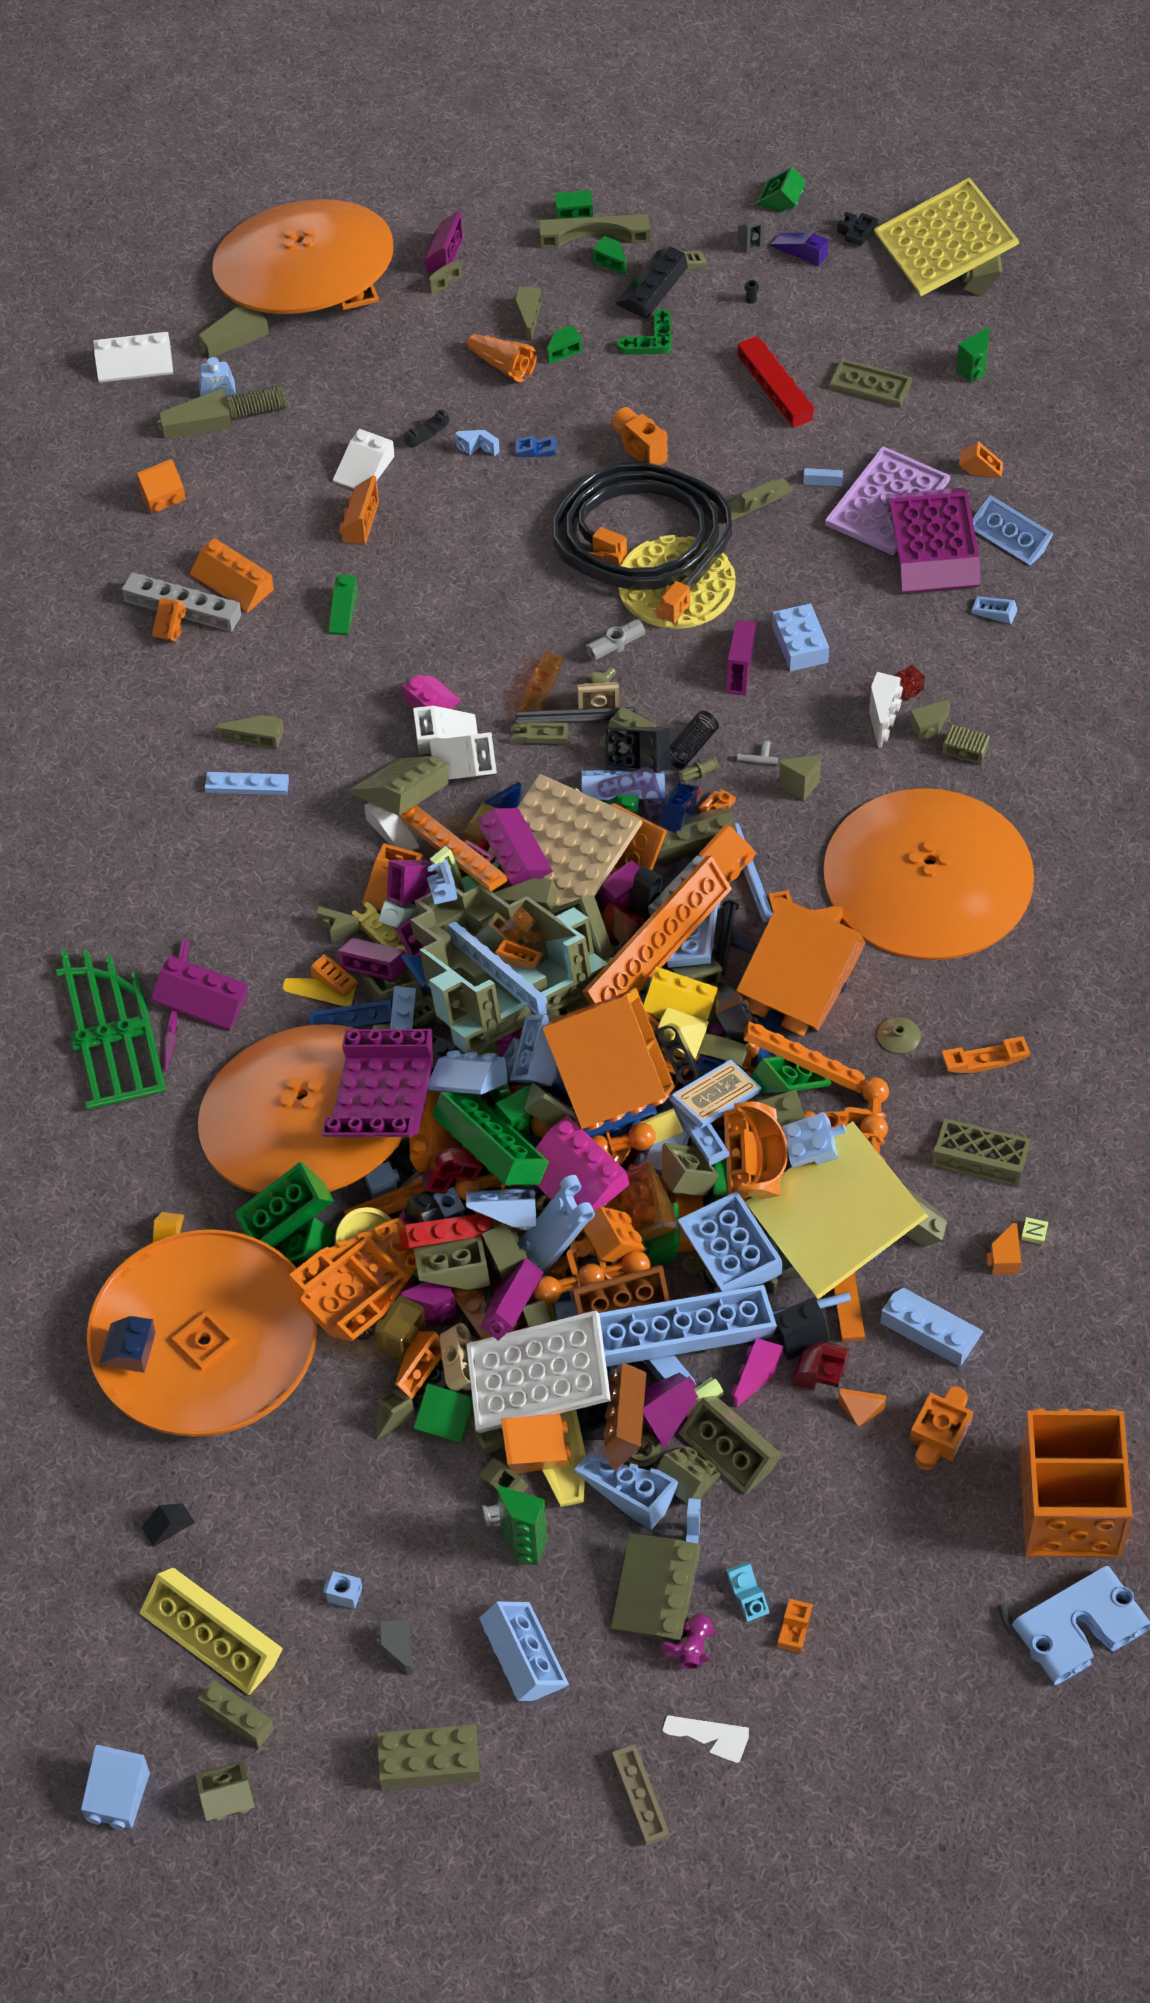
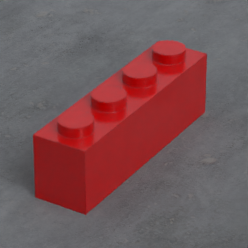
M475 1214L408 1224L397 1230L401 1251L476 1237L483 1239L482 1233L494 1229L491 1217L484 1214Z

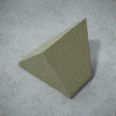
M394 1389L376 1400L378 1405L376 1440L414 1417L413 1402L410 1397Z

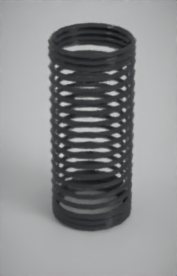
M704 710L699 711L670 744V751L678 760L684 762L677 761L670 752L672 766L684 769L718 730L719 723L713 714ZM700 717H702V718L706 719L707 721H709V722L712 724V726H713L714 729H712L711 725H710L708 722H706L705 720L701 719Z

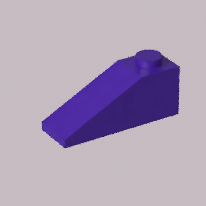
M780 233L771 244L774 248L816 266H819L828 256V239L814 233Z

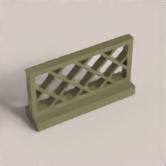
M944 1118L937 1145H935L931 1166L1019 1187L1031 1139ZM947 1127L957 1129L958 1133L950 1135L946 1129ZM971 1133L978 1134L980 1138L972 1141V1139L968 1135ZM963 1137L967 1143L959 1146L955 1140ZM995 1138L999 1139L1002 1143L994 1146L990 1140ZM950 1142L954 1148L942 1147V1145ZM985 1143L988 1149L980 1151L976 1145ZM1020 1144L1024 1145V1148L1015 1151L1011 1145ZM972 1148L976 1154L967 1153L964 1150ZM1007 1148L1011 1154L1002 1156L998 1150ZM993 1153L997 1157V1159L987 1158L985 1156ZM1015 1158L1019 1165L1008 1163L1007 1161Z

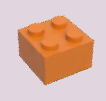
M599 1207L594 1211L595 1216L584 1226V1230L601 1260L620 1263L629 1252L637 1250L642 1252L645 1249L641 1243L642 1238L640 1234L634 1230L631 1225V1218L625 1212Z

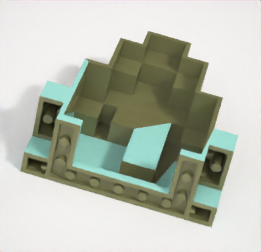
M479 885L465 893L455 887L457 899L434 904L431 893L415 900L417 916L410 919L413 937L425 945V947L420 949L426 985L431 988L436 1016L450 1026L454 1045L464 1053L476 1052L502 1037L521 1029L524 1026L526 1016L536 1014L452 944L448 924L456 922L462 928H466L468 933L474 937L482 925L498 912L529 939L525 947L543 953V957L535 970L518 967L511 968L516 973H520L528 983H532L534 988L545 995L547 1010H557L585 996L582 991L608 964L594 954L589 919L575 908L555 916L528 896L509 905L483 885Z

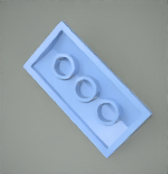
M989 495L973 518L976 533L1028 565H1031L1044 553L1053 535L1049 530L992 495Z

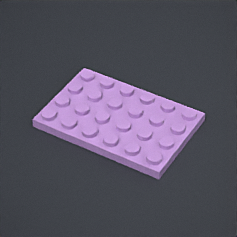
M883 446L827 517L825 525L894 555L897 551L891 512H888L886 494L941 490L949 483L950 475Z

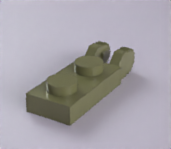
M527 722L514 724L511 726V732L514 734H512L510 741L514 744H524L526 742L567 744L568 723Z

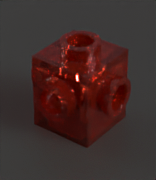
M913 665L895 674L896 677L901 678L900 686L903 687L901 697L905 701L918 696L924 690L925 676Z

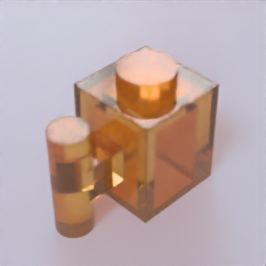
M522 906L498 930L510 942L516 943L522 938L525 941L523 946L530 949L543 938L541 931L533 933L530 930L537 921Z

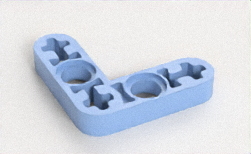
M689 1498L687 1542L697 1544L699 1542L701 1499Z

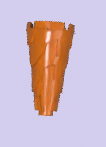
M473 334L467 339V346L470 351L477 354L512 380L517 382L525 381L522 377L524 375L529 377L533 372L537 355L533 354L532 351L536 350L532 346L479 334Z

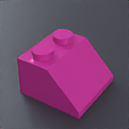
M416 675L402 685L404 701L412 708L437 706L451 709L461 702L456 695L432 676Z

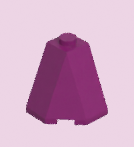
M680 1372L645 1388L643 1422L649 1430L652 1429L650 1433L663 1447L668 1444L698 1398L694 1390L697 1386L690 1376L685 1377Z

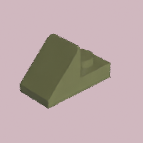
M319 906L316 912L318 925L326 929L331 928V943L360 931L359 917Z

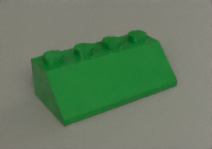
M299 1162L238 1209L235 1214L247 1236L256 1238L274 1248L333 1203L334 1200L325 1183L303 1162Z
M498 1486L497 1493L502 1534L514 1557L519 1562L525 1565H531V1563L538 1565L547 1542L545 1500Z

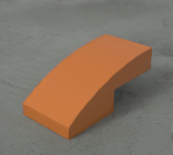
M789 1599L777 1648L801 1654L813 1604Z

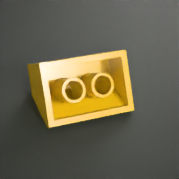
M656 967L643 1007L649 1015L660 1020L669 1007L707 1021L718 988Z

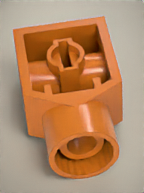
M624 407L617 411L611 420V428L620 435L625 451L638 462L644 461L657 465L667 462V433L643 413L638 416L629 407Z

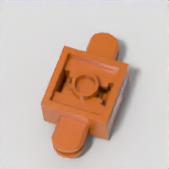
M961 1387L949 1388L944 1398L930 1392L911 1429L909 1443L918 1446L915 1452V1463L923 1470H931L939 1457L952 1462L971 1426L973 1411L965 1408L968 1398L966 1391Z

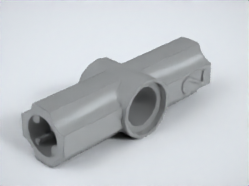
M635 619L622 627L609 628L606 635L586 645L589 657L592 660H597L611 652L619 653L623 651L626 644L645 635L643 624L639 619Z

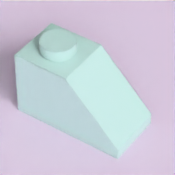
M386 898L378 922L397 928L410 917L417 916L416 906L411 903L401 906L388 901Z

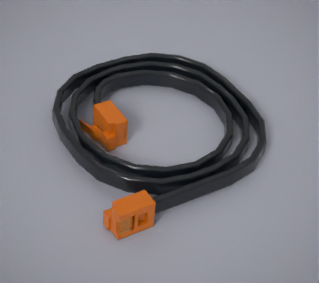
M644 461L616 463L594 471L577 484L562 501L553 518V544L566 564L600 582L632 591L655 590L667 586L662 602L656 608L657 618L663 621L665 619L672 623H675L688 608L691 590L721 556L732 536L731 508L719 491L699 479L666 466ZM654 493L671 497L688 507L699 522V533L692 547L675 560L655 567L627 568L620 566L623 559L627 556V537L600 527L595 533L588 528L584 521L592 510L606 500L624 494ZM711 501L716 503L726 520V528L717 544L716 542L719 538L718 512ZM697 503L703 506L712 519L713 529L703 547L702 545L705 541L704 513ZM566 514L567 543L574 554L566 549L559 538V527ZM577 515L579 531L584 539L593 545V553L583 550L572 534V525ZM686 577H688V579L683 584L680 583Z

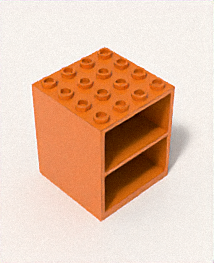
M636 988L555 1018L542 1028L582 1129L587 1127L589 1131L601 1127V1124L608 1119L610 1123L622 1119V1116L629 1111L631 1115L643 1111L648 1104H651L652 1107L660 1105L667 1100L675 1087Z
M1040 1408L1033 1409L1032 1411L1027 1410L1019 1451L1025 1556L1122 1557L1132 1520L1124 1411H1117L1115 1409L1093 1411L1091 1409H1082L1080 1411H1069L1068 1409L1045 1411Z

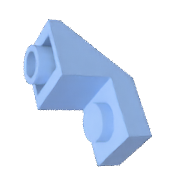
M486 430L458 431L455 433L456 446L462 452L464 451L471 455L481 447L484 452H489L493 456L499 453V439Z

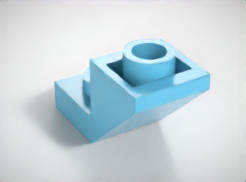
M746 1561L726 1569L731 1589L746 1621L749 1622L769 1614L764 1593L757 1586L751 1564Z

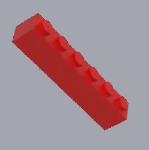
M758 336L739 342L738 358L792 428L812 421L815 410L812 402L807 400L804 392L796 386L794 379L786 373L784 366L779 364L773 353L771 354L766 343L762 342Z

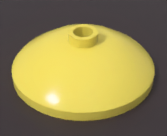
M375 1208L356 1209L348 1213L340 1221L335 1233V1245L343 1240H350L362 1232H369L374 1227L392 1219L384 1212Z

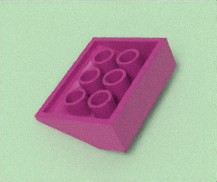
M568 1115L553 1126L535 1148L549 1161L540 1185L536 1186L550 1200L562 1188L560 1182L570 1175H576L582 1186L581 1190L573 1196L577 1206L588 1202L594 1211L606 1205L630 1185L626 1171Z

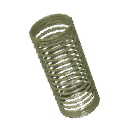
M275 385L272 388L266 387L265 389L262 388V390L256 389L255 391L252 390V392L249 391V393L247 391L245 393L242 392V394L239 393V396L238 394L226 396L230 418H238L235 403L239 418L241 417L238 401L242 417H244L241 399L245 416H247L244 398L248 414L251 415L248 405L249 399L251 412L254 415L251 398L255 414H257L254 396L258 412L261 413L257 394L262 413H264V409L267 412V407L268 411H270V405L273 411V403L275 410H277V406L278 409L286 408L282 385Z

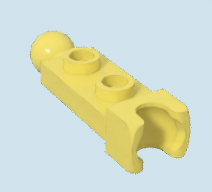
M369 902L364 903L366 907L364 914H360L357 911L352 912V916L359 917L360 929L367 933L377 944L403 949L405 954L408 955L397 931L390 925L378 922L380 914L377 913V910Z

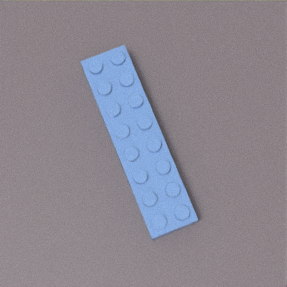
M764 1285L599 1313L606 1367L619 1365L622 1362L631 1363L755 1341L756 1338L768 1339L772 1337L777 1326Z

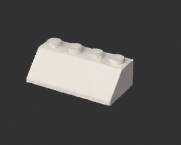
M168 332L94 340L99 382L173 374Z

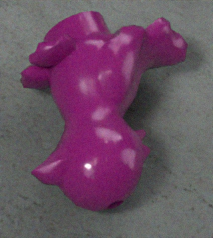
M696 1614L685 1623L686 1627H684V1630L687 1631L688 1636L682 1638L678 1644L669 1642L661 1644L664 1657L671 1656L673 1659H680V1667L683 1669H696L710 1660V1656L703 1653V1642L709 1636L716 1635L717 1632L712 1627L711 1619L705 1614Z

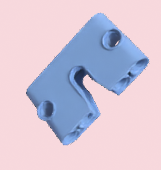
M1109 1566L1097 1570L1019 1616L1012 1624L1018 1635L1030 1649L1032 1659L1041 1664L1054 1685L1062 1683L1092 1665L1090 1659L1094 1655L1084 1633L1076 1623H1085L1094 1636L1112 1652L1150 1629V1621L1134 1601L1132 1591L1122 1585ZM1116 1599H1123L1127 1603L1120 1604L1116 1601ZM1037 1646H1044L1047 1648V1651H1040L1037 1649Z

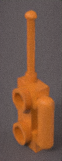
M723 789L720 792L713 791L698 807V812L701 814L725 806L730 808L735 803L736 797Z

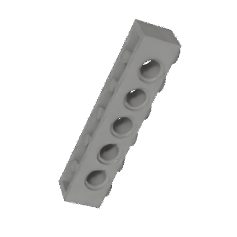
M131 573L122 588L124 602L157 611L160 597L184 602L186 607L183 619L229 632L233 631L241 617L239 602L164 582L160 579L150 578L142 574Z

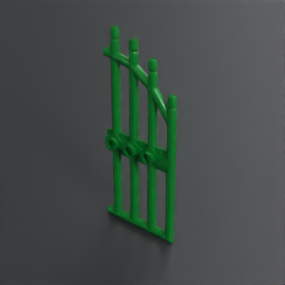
M61 950L60 960L62 969H56L58 977L65 978L76 1031L70 1032L74 1051L81 1050L92 1099L85 1102L87 1110L166 1092L138 973H131L132 984L116 974L114 961L110 955L105 957L107 971L93 968L88 950L82 951L84 967L71 968L68 953L66 950ZM73 976H86L97 1022L95 1027L84 1028ZM95 977L110 982L118 1016L117 1022L108 1024L105 1022ZM120 987L135 996L140 1016L127 1019ZM143 1035L145 1036L156 1083L155 1086L143 1088L132 1042V1038ZM121 1040L124 1042L134 1085V1091L125 1093L121 1092L110 1044ZM100 1045L103 1048L113 1092L112 1096L100 1098L89 1050L91 1047Z

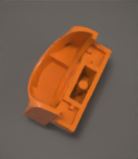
M760 1102L734 1103V1109L724 1111L725 1147L729 1152V1157L726 1158L728 1195L738 1191L741 1198L753 1196L758 1199H767L781 1196L780 1180L784 1176L787 1164L788 1147L784 1132L777 1122L776 1109Z

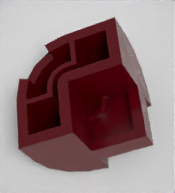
M443 1148L431 1159L423 1175L424 1190L446 1194L451 1183L455 1184L457 1179L475 1182L483 1164L476 1160L475 1156L465 1148Z
M815 1342L807 1346L799 1357L793 1377V1385L815 1390L817 1383L838 1388L848 1361L849 1348L829 1342Z

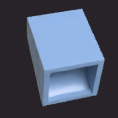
M96 1745L81 1808L83 1816L88 1822L99 1825L101 1822L108 1823L112 1828L124 1830V1828L132 1829L150 1775L144 1755Z

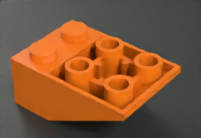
M383 843L375 860L362 906H364L365 902H369L376 910L382 911L387 898L388 864L390 860H423V854Z

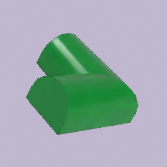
M726 1158L712 1165L719 1176L708 1195H711V1203L728 1196Z

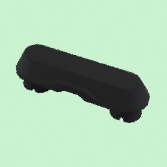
M438 410L435 412V416L425 421L420 427L406 431L404 442L413 448L436 435L450 421L445 410Z

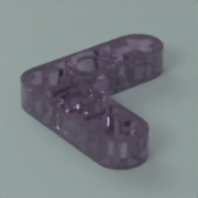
M638 769L604 779L598 784V793L605 798L640 789L649 821L658 826L666 822V809L656 774L652 769ZM644 771H647L648 774L652 773L653 777L650 778L649 783L641 780L639 781L640 786H636L633 774L637 773V777H641ZM623 777H630L633 784L630 788L625 789L621 786L620 782ZM617 779V784L621 791L616 792V788L610 790V794H606L605 791L601 792V788L604 786L603 783L607 782L608 785H613V780ZM650 791H655L658 794V800L654 803H650L646 799V795ZM661 803L662 807L658 808V812L663 814L664 817L661 818L660 823H657L656 820H652V816L655 815L654 809L649 811L648 806H656Z

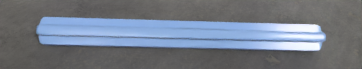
M735 823L738 834L744 839L739 824ZM752 860L750 864L743 868L762 922L768 924L773 913Z

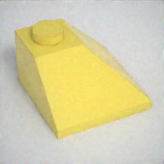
M668 1007L659 1027L669 1023L678 1025L694 1059H696L709 1022ZM668 1028L665 1030L664 1034L667 1039L672 1040L675 1038V1032L672 1029ZM674 1050L675 1056L685 1057L683 1050Z

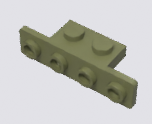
M780 478L776 481L771 480L741 494V497L728 503L731 508L732 521L791 494L793 488L784 478ZM718 508V511L720 512V514H721V515L724 517V519H725V516L723 515V513L721 512V510Z

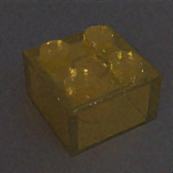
M399 1295L396 1302L393 1301L389 1305L386 1317L378 1322L375 1329L380 1353L402 1363L407 1348L418 1332H424L426 1329L423 1306Z

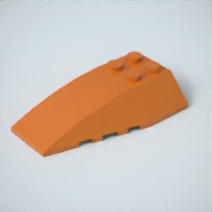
M399 1217L376 1226L369 1232L357 1234L356 1237L350 1240H343L333 1247H326L320 1250L289 1274L288 1278L298 1304L330 1336L351 1342L384 1316L417 1269L414 1249L401 1251L397 1229L406 1224Z

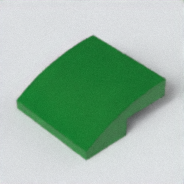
M427 1384L414 1429L462 1443L473 1407L472 1397Z

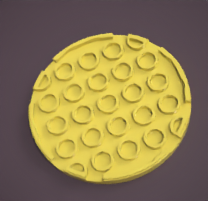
M667 535L651 542L646 541L634 548L625 557L621 566L627 568L655 567L675 560L692 547L696 537L687 536L685 538ZM722 553L691 590L690 605L675 623L657 618L656 608L662 602L667 586L655 590L635 591L618 587V592L626 608L642 621L663 628H689L714 619L726 609L735 591V571L728 561V557ZM686 577L680 583L683 584L688 579V577Z

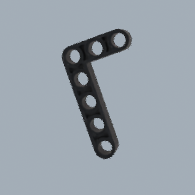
M694 850L690 851L662 876L646 866L640 867L634 876L631 911L647 921L650 918L648 906L697 855L700 856L699 853Z
M669 1023L653 1030L660 1050H665L680 1083L689 1085L697 1080L700 1076V1070L679 1026ZM668 1028L675 1032V1038L672 1040L667 1039L664 1034ZM674 1050H683L685 1054L684 1059H677L674 1056ZM684 1069H691L694 1072V1078L691 1080L686 1079L683 1074Z

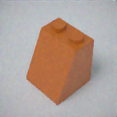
M560 1414L501 1419L507 1464L513 1472L521 1474L570 1465L569 1458L573 1457L572 1447L570 1443L566 1442L569 1427L567 1420L563 1421Z

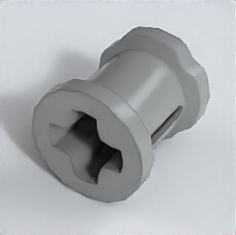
M499 1504L488 1507L482 1505L486 1526L500 1521Z

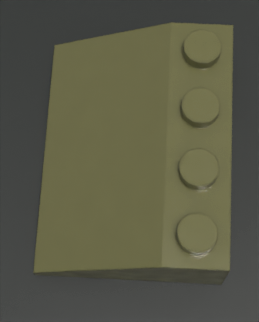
M435 756L400 758L351 788L349 793L400 816L448 785L450 763Z
M630 1533L611 1629L679 1642L684 1635V1627L701 1549L700 1545L677 1539Z

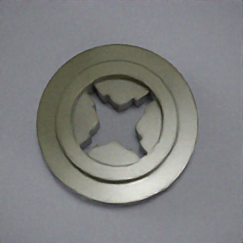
M642 1433L640 1448H646L647 1457L641 1453L637 1454V1450L626 1462L638 1465V1467L644 1469L646 1466H653L655 1461L659 1459L660 1444L654 1436Z

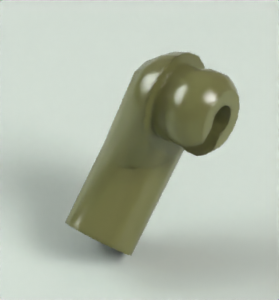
M608 667L604 673L592 672L587 675L586 680L590 684L609 682L616 674V670L613 667Z

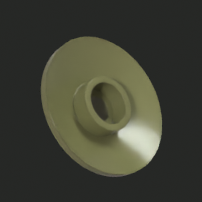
M893 1017L885 1020L879 1026L877 1038L879 1044L888 1052L905 1054L913 1051L918 1046L921 1034L918 1026L913 1021L903 1017Z

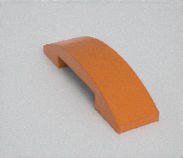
M1024 1036L1005 1039L1002 1045L963 1051V1048L960 1047L941 1051L947 1071L956 1073H975L1008 1066L1029 1057L1031 1054Z

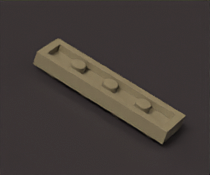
M634 1744L612 1752V1757L646 1846L670 1838V1833L636 1745Z

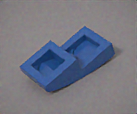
M534 435L516 439V455L521 457L557 455V440L555 436L536 440Z

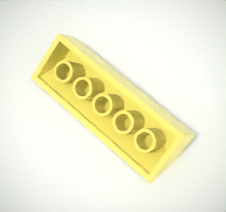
M175 1568L157 1574L140 1610L142 1616L248 1695L254 1691L273 1669L283 1649Z

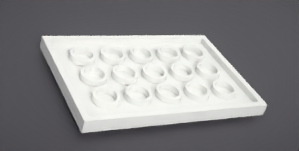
M597 1311L509 1332L499 1341L494 1337L466 1343L476 1431L479 1433L502 1428V1418L555 1415L611 1401L600 1316Z

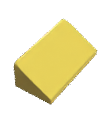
M674 1108L640 1122L652 1126L656 1132L655 1143L681 1134L684 1131Z

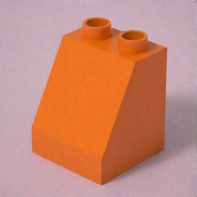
M780 897L736 991L748 1001L751 1007L750 1013L765 1019L769 1009L785 1016L780 1025L781 1027L804 1037L808 1027L817 1031L820 1030L840 994L842 986L851 974L866 942L859 932Z

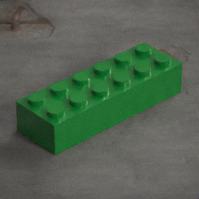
M440 1092L432 1116L439 1122L440 1126L446 1128L451 1133L453 1138L462 1143L463 1147L469 1150L476 1160L482 1162L487 1167V1170L499 1178V1181L506 1186H512V1184L523 1186L540 1185L549 1161L477 1094Z

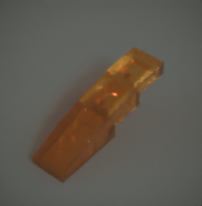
M544 651L540 665L536 666L532 680L528 681L518 711H540L543 709L564 662L563 656Z

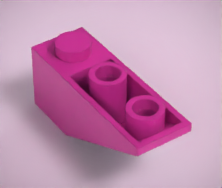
M756 1338L753 1346L749 1345L746 1358H748L747 1364H742L738 1376L741 1378L739 1384H734L731 1397L734 1398V1407L742 1404L775 1376L782 1358L783 1346Z

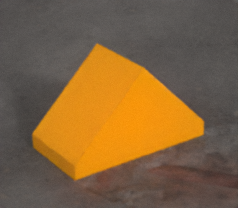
M161 1212L154 1220L153 1242L179 1234L184 1215Z

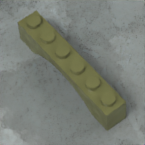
M648 214L539 220L541 248H557L571 240L592 235L617 237L630 243L650 242Z

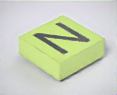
M1026 1217L1021 1240L1044 1245L1048 1222Z

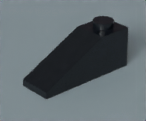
M429 1191L409 1197L404 1214L411 1224L445 1219L439 1204Z

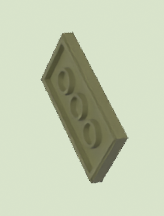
M841 359L829 383V389L900 408L913 378Z

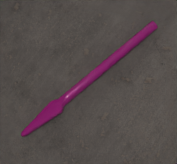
M186 939L181 940L178 958L184 961L187 959L189 941ZM170 1009L167 1033L163 1037L164 1072L168 1070L177 1040L175 1031L178 1011Z

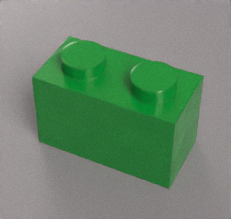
M591 190L555 193L557 219L593 217Z

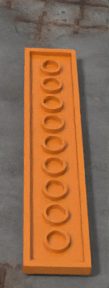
M706 856L582 991L590 1005L634 988L639 993L653 977L655 968H661L731 891L732 888L712 856Z

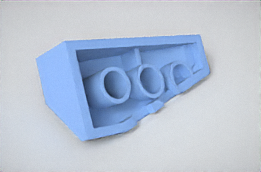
M588 1454L574 1469L576 1474L629 1517L651 1530L666 1514L678 1486L677 1480L660 1470L652 1468L650 1471L640 1469L638 1465L631 1463L630 1466L622 1464L617 1470L611 1468L608 1458Z

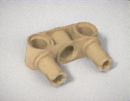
M462 1323L456 1324L440 1335L445 1381L449 1389L454 1392H458L461 1389L471 1390L466 1343L481 1340L471 1336L468 1328Z

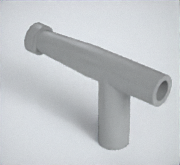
M769 741L762 742L760 756L741 755V753L737 755V761L739 762L745 761L778 766L779 758L769 757L771 744Z

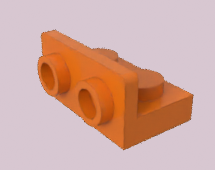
M160 597L152 632L153 637L177 641V637L179 638L181 634V618L185 616L186 612L184 602Z

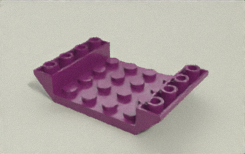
M964 488L886 494L887 508L892 516L900 564L899 580L902 593L980 587L979 552L968 492Z
M345 1030L342 1049L346 1059L332 1117H325L322 1137H411L418 1134L433 1065L432 1030Z

